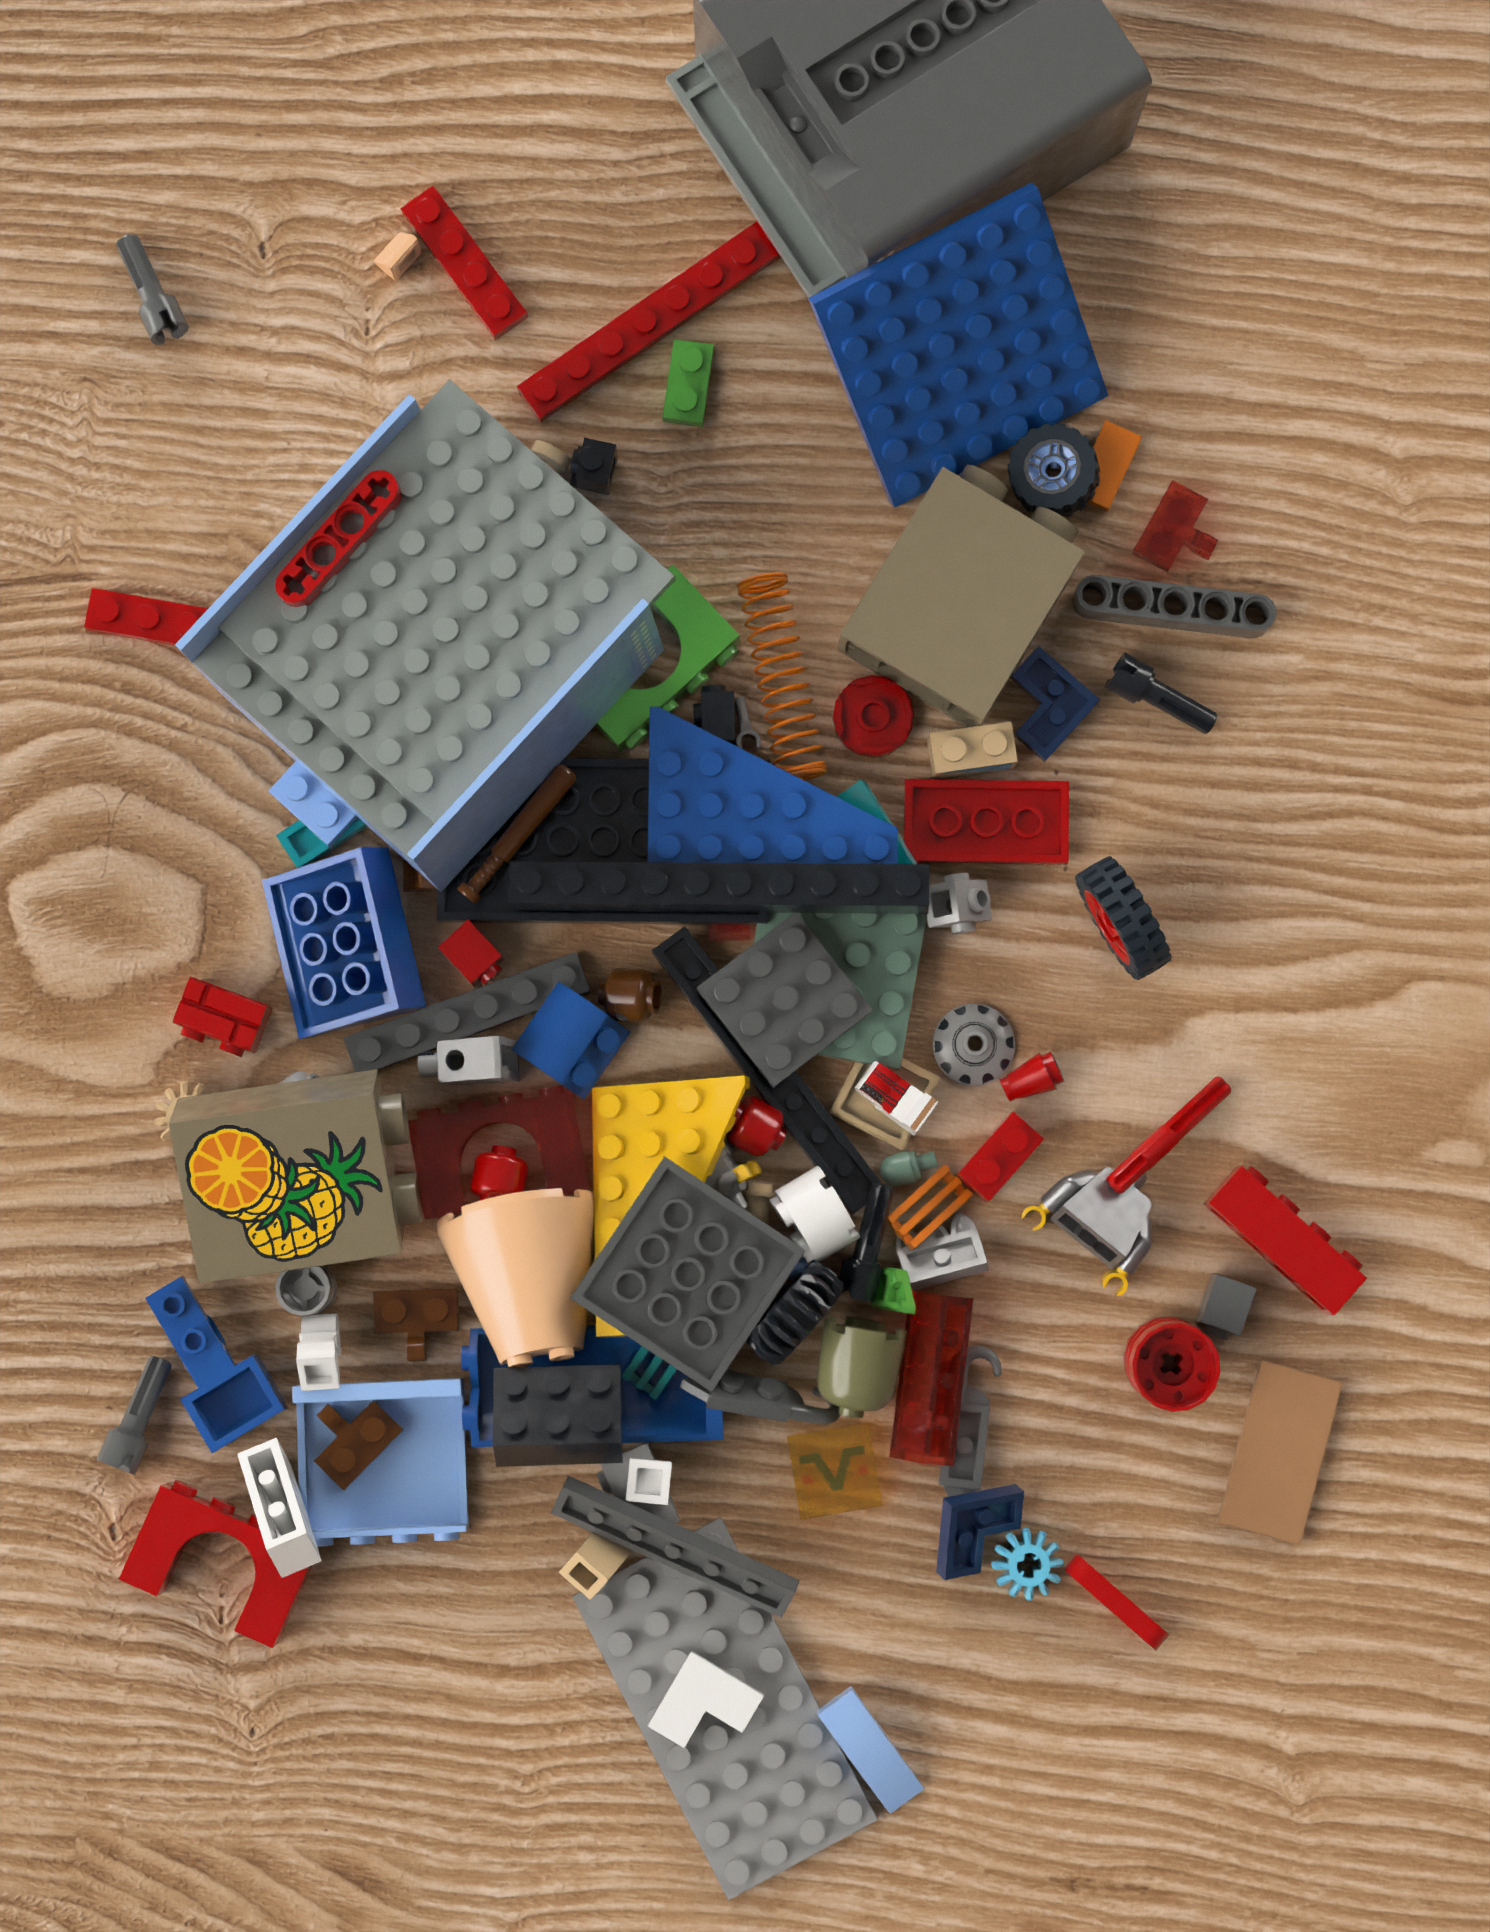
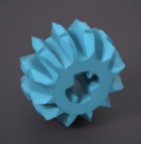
M1023 1527L1021 1530V1542L1017 1541L1012 1532H1008L1005 1536L1012 1547L1008 1550L1004 1546L997 1544L994 1548L998 1554L1005 1556V1560L992 1561L991 1567L995 1570H1007L998 1576L996 1582L999 1586H1003L1013 1580L1008 1592L1012 1597L1018 1595L1022 1586H1024L1025 1599L1028 1601L1034 1598V1586H1037L1039 1591L1044 1596H1047L1050 1592L1043 1583L1047 1578L1057 1584L1061 1580L1056 1573L1050 1571V1568H1059L1064 1565V1561L1061 1558H1049L1050 1555L1059 1549L1058 1544L1052 1542L1042 1548L1047 1536L1043 1531H1039L1033 1542H1031V1532L1028 1527ZM1031 1553L1030 1556L1034 1560L1038 1559V1566L1031 1567L1030 1574L1025 1575L1022 1568L1019 1567L1017 1569V1562L1024 1561L1025 1554Z

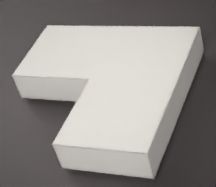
M691 1651L651 1718L648 1727L685 1748L704 1713L707 1711L743 1733L764 1694Z

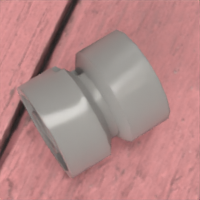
M322 1265L282 1271L277 1278L275 1289L277 1299L284 1309L291 1314L305 1316L321 1313L329 1308L335 1299L337 1284L331 1270Z

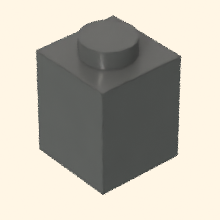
M1211 1274L1195 1321L1204 1324L1203 1332L1226 1341L1229 1334L1240 1336L1257 1288L1219 1274Z

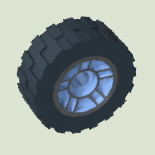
M1044 424L1038 429L1033 428L1029 430L1026 436L1020 437L1016 442L1017 446L1014 450L1012 449L1009 456V481L1016 499L1022 503L1023 508L1028 512H1034L1036 507H1044L1067 518L1072 516L1074 512L1084 509L1086 503L1093 499L1096 486H1099L1100 481L1099 463L1090 440L1085 435L1082 436L1079 430L1074 427L1068 428L1065 424ZM1061 466V473L1057 477L1048 476L1046 470L1048 467L1050 469H1058Z

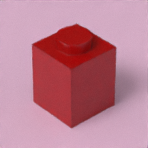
M469 919L438 946L440 951L474 987L479 982L484 986L487 985L503 970L499 964L504 958Z

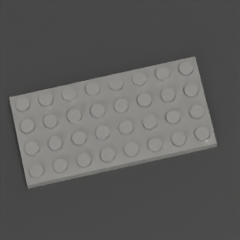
M721 1517L693 1531L739 1552ZM644 1557L614 1573L591 1600L582 1592L572 1596L728 1900L878 1820L840 1745L818 1716L817 1710L820 1709V1706L770 1612L648 1557ZM693 1651L764 1694V1697L743 1733L706 1711L685 1748L648 1727V1724L688 1655Z

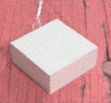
M630 1458L626 1501L668 1505L672 1462Z

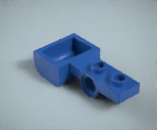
M184 1276L177 1278L145 1298L198 1389L180 1400L211 1453L217 1452L287 1409L283 1396L258 1355H252L239 1364H235L225 1347L226 1343L218 1327L211 1317L205 1313Z

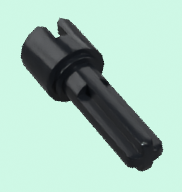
M1126 652L1121 655L1113 668L1114 676L1106 681V689L1131 703L1144 700L1203 734H1208L1217 721L1216 712L1154 678L1153 667Z
M879 1182L871 1184L859 1230L860 1238L856 1240L853 1255L843 1258L838 1277L844 1283L841 1294L849 1291L853 1299L874 1302L883 1272V1268L880 1266L877 1258L894 1196V1188L890 1185Z

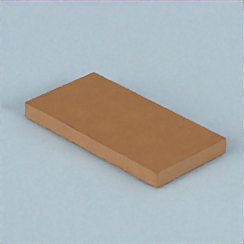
M1260 1360L1217 1522L1293 1544H1301L1343 1383Z

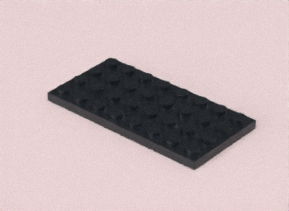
M564 758L560 764L567 766L575 773V783L510 859V861L648 862L649 759ZM536 790L442 892L437 889L438 922H465L469 919L471 923L767 924V913L514 911L508 903L509 862L499 867V870L491 877V880L480 892L481 899L477 904L472 903L457 890L458 886L462 882H469L483 862L487 860V857L491 855V848L504 834Z

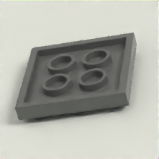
M797 912L697 987L701 996L773 1088L873 1011Z

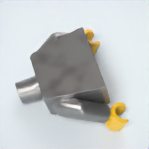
M1105 1167L1098 1174L1091 1170H1085L1065 1176L1041 1197L1042 1203L1040 1205L1027 1207L1022 1212L1021 1218L1023 1219L1031 1210L1038 1211L1042 1216V1220L1032 1230H1039L1046 1224L1047 1214L1050 1211L1054 1214L1050 1220L1111 1268L1102 1276L1101 1284L1103 1288L1106 1287L1108 1281L1113 1277L1122 1279L1121 1286L1115 1292L1116 1296H1121L1128 1288L1127 1275L1134 1274L1151 1248L1152 1220L1148 1213L1152 1202L1139 1191L1147 1181V1175L1144 1173L1121 1194L1115 1192L1107 1182V1176L1114 1171L1110 1167Z

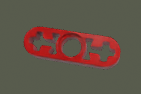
M1078 1554L1063 1569L1155 1651L1169 1636L1164 1629Z

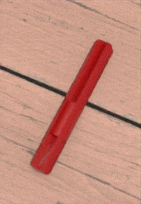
M1215 1077L1164 1125L1157 1128L1123 1163L1107 1176V1182L1113 1190L1119 1194L1124 1193L1147 1170L1154 1167L1190 1130L1231 1093L1230 1085L1222 1077Z

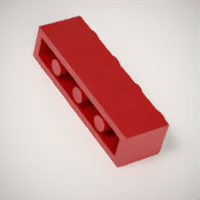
M1243 1166L1235 1167L1203 1205L1326 1315L1335 1316L1366 1281L1367 1277L1359 1271L1363 1265L1348 1251L1343 1250L1341 1253L1336 1251L1328 1243L1332 1239L1331 1236L1318 1224L1312 1222L1310 1225H1307L1298 1217L1297 1214L1300 1209L1288 1197L1281 1194L1277 1198L1266 1188L1269 1181L1252 1166L1247 1170Z

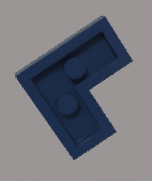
M1040 646L1033 651L1010 678L1040 704L1014 736L1044 763L1100 701L1096 695Z
M1012 1484L943 1498L936 1573L944 1580L981 1573L984 1536L1021 1529L1024 1491L1018 1485Z

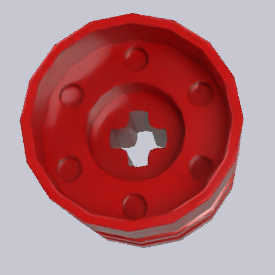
M1172 1316L1156 1317L1139 1325L1128 1338L1123 1354L1125 1373L1132 1387L1155 1407L1171 1412L1190 1410L1204 1403L1216 1389L1221 1373L1219 1354L1212 1340L1188 1321ZM1166 1352L1171 1356L1177 1354L1173 1359L1176 1367L1172 1370L1167 1367L1160 1369L1164 1364L1161 1356Z

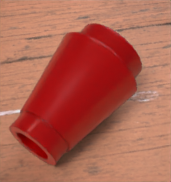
M1051 1051L1044 1055H1041L1040 1052L1010 1072L1006 1077L1000 1079L1003 1090L1010 1102L1015 1099L1057 1090L1056 1085L1065 1082Z

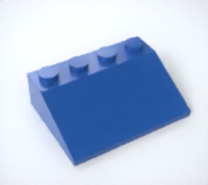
M359 847L262 880L299 1039H306L394 1017L426 1007L388 847Z

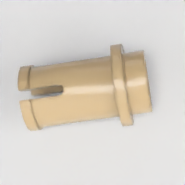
M748 1182L747 1190H743V1194L747 1195L746 1202L748 1204L745 1210L769 1225L770 1199L776 1196L772 1192L773 1184Z

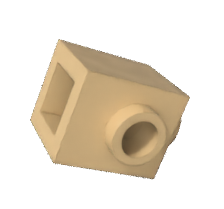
M592 1532L559 1573L591 1600L633 1550Z

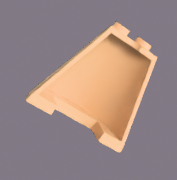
M562 1188L511 1193L462 1206L461 1216L454 1218L453 1213H447L438 1220L436 1224L438 1237L501 1365L508 1364V1368L528 1367L533 1365L532 1357L549 1354L550 1361H562L573 1358L575 1356L574 1351L583 1350L588 1310L570 1299V1297L593 1264L595 1258L594 1193L591 1191L575 1190V1197L564 1196Z

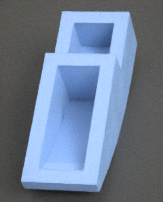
M852 1686L817 1710L822 1722L890 1814L924 1790L922 1784Z

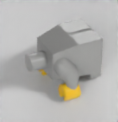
M727 1141L724 1142V1147L712 1175L707 1177L705 1183L744 1209L748 1204L741 1191L747 1188L746 1180L762 1173V1169L754 1159L741 1165L736 1163L732 1152L736 1151V1149Z

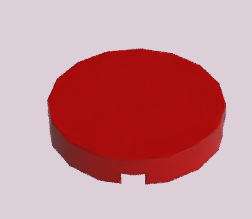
M870 675L855 679L842 690L835 701L832 720L837 737L847 749L859 756L877 758L890 755L903 746L912 731L914 710L911 698L896 682L888 677Z

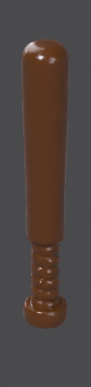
M559 764L551 771L504 834L491 848L492 852L487 857V860L483 862L469 882H462L458 886L457 890L474 904L479 902L481 899L480 892L491 880V877L495 875V872L499 870V867L510 861L522 844L575 783L576 775L570 768Z

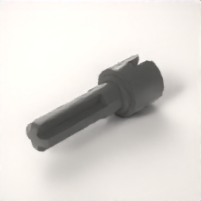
M130 234L123 235L117 241L116 246L142 301L138 313L153 344L163 345L165 336L162 330L167 327L172 337L179 339L188 331L189 326L175 296L164 293L139 237Z
M156 1356L148 1358L120 1426H115L114 1429L109 1428L96 1460L136 1475L148 1443L145 1442L146 1438L142 1436L170 1372V1362Z

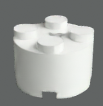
M819 1166L814 1167L775 1190L776 1196L770 1199L781 1221L787 1227L794 1226L796 1232L791 1234L790 1237L794 1243L806 1250L802 1257L804 1256L807 1263L812 1260L820 1262L860 1238L859 1233L854 1229L855 1225L836 1191L832 1186L828 1187L823 1178L825 1174Z

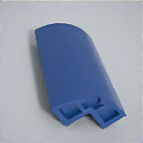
M586 1325L584 1348L580 1351H574L575 1356L573 1358L562 1361H550L549 1354L532 1357L533 1365L528 1367L620 1364L622 1376L641 1348V1345L628 1336L596 1337V1325ZM471 1328L469 1346L461 1347L462 1371H470L471 1383L470 1405H462V1429L470 1430L471 1447H493L494 1368H508V1364H500L483 1328ZM649 1351L635 1372L642 1376L656 1355ZM663 1360L649 1381L656 1385L669 1366V1363ZM678 1369L656 1400L650 1397L649 1393L645 1390L637 1388L635 1383L630 1380L627 1381L622 1377L623 1443L723 1440V1411L706 1408L705 1401L680 1388L683 1378L688 1376Z

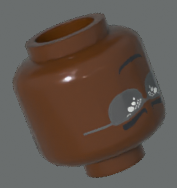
M613 969L608 975L607 980L601 981L598 988L599 1005L604 1006L608 1016L615 1021L646 1022L652 1014H656L659 1011L661 1005V984L659 981H655L654 976L648 970Z

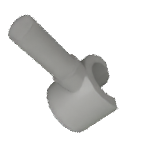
M736 697L735 703L740 733L736 738V746L742 749L740 743L742 736L751 734L755 737L756 749L758 750L761 745V739L752 730L745 697Z

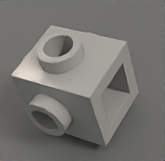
M958 873L944 876L945 882L929 886V914H927L929 928L951 927L952 934H962L977 931V923L992 920L990 895L986 879L970 880L969 873Z

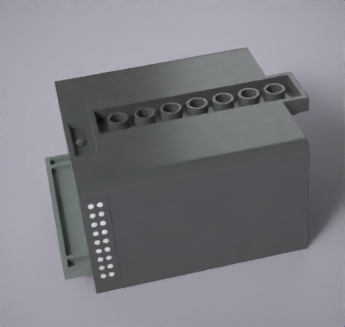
M693 0L695 59L665 77L667 86L808 298L1031 182L1038 187L1042 201H1045L1130 147L1152 84L1148 68L1102 0Z

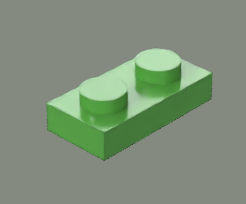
M674 339L662 417L663 422L703 427L714 344Z

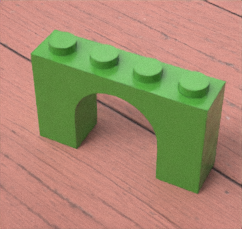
M674 565L670 566L667 570L675 576L676 581L653 604L652 608L677 635L681 643L680 660L672 675L661 684L647 689L628 688L597 722L596 727L620 752L627 746L631 750L635 749L647 738L649 732L646 729L649 727L650 707H660L674 714L679 708L676 702L685 693L689 692L693 695L698 692L709 680V677L706 675L717 664L722 668L725 667L739 653L737 646L740 644V635Z

